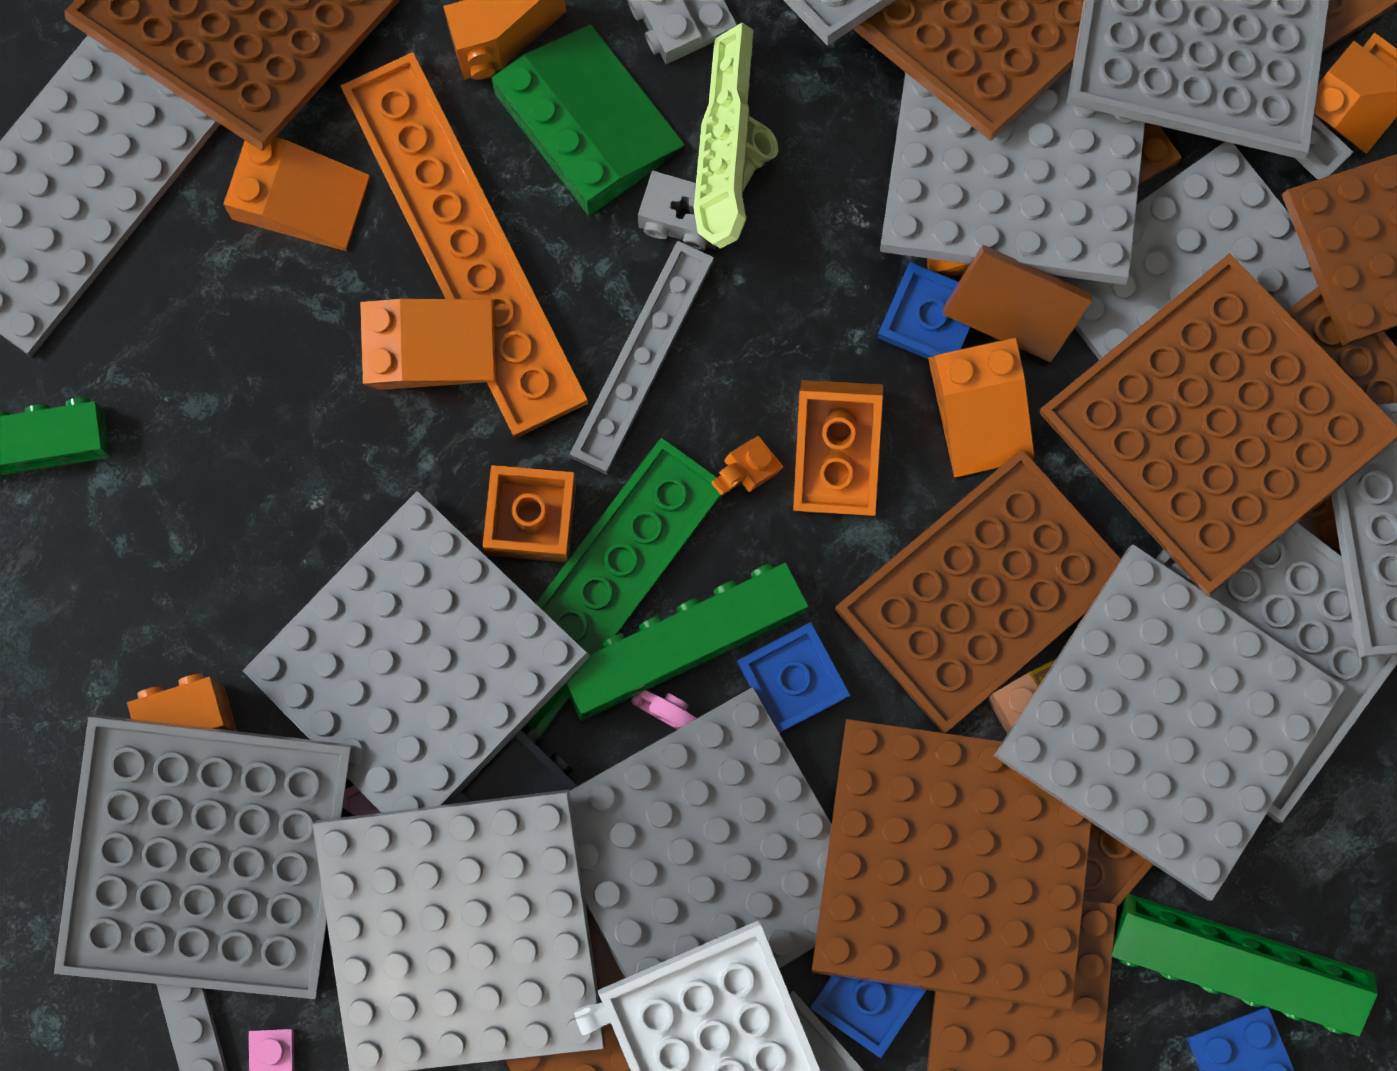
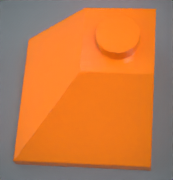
M1353 41L1318 83L1314 115L1367 154L1397 117V72Z

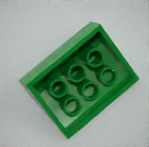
M591 24L522 55L491 77L496 97L588 216H591L685 149V144Z

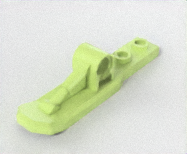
M740 23L714 40L709 104L701 124L694 214L698 234L719 248L738 240L747 220L742 197L743 191L754 171L762 167L764 163L774 159L778 153V142L773 132L749 116L748 91L750 87L749 79L754 30L744 23Z

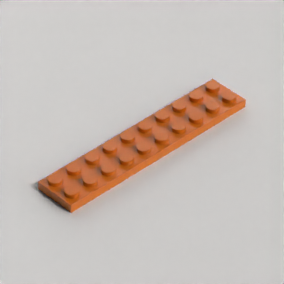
M414 53L407 54L341 85L342 91L445 299H492L494 301L496 381L487 382L514 439L587 405L588 400Z

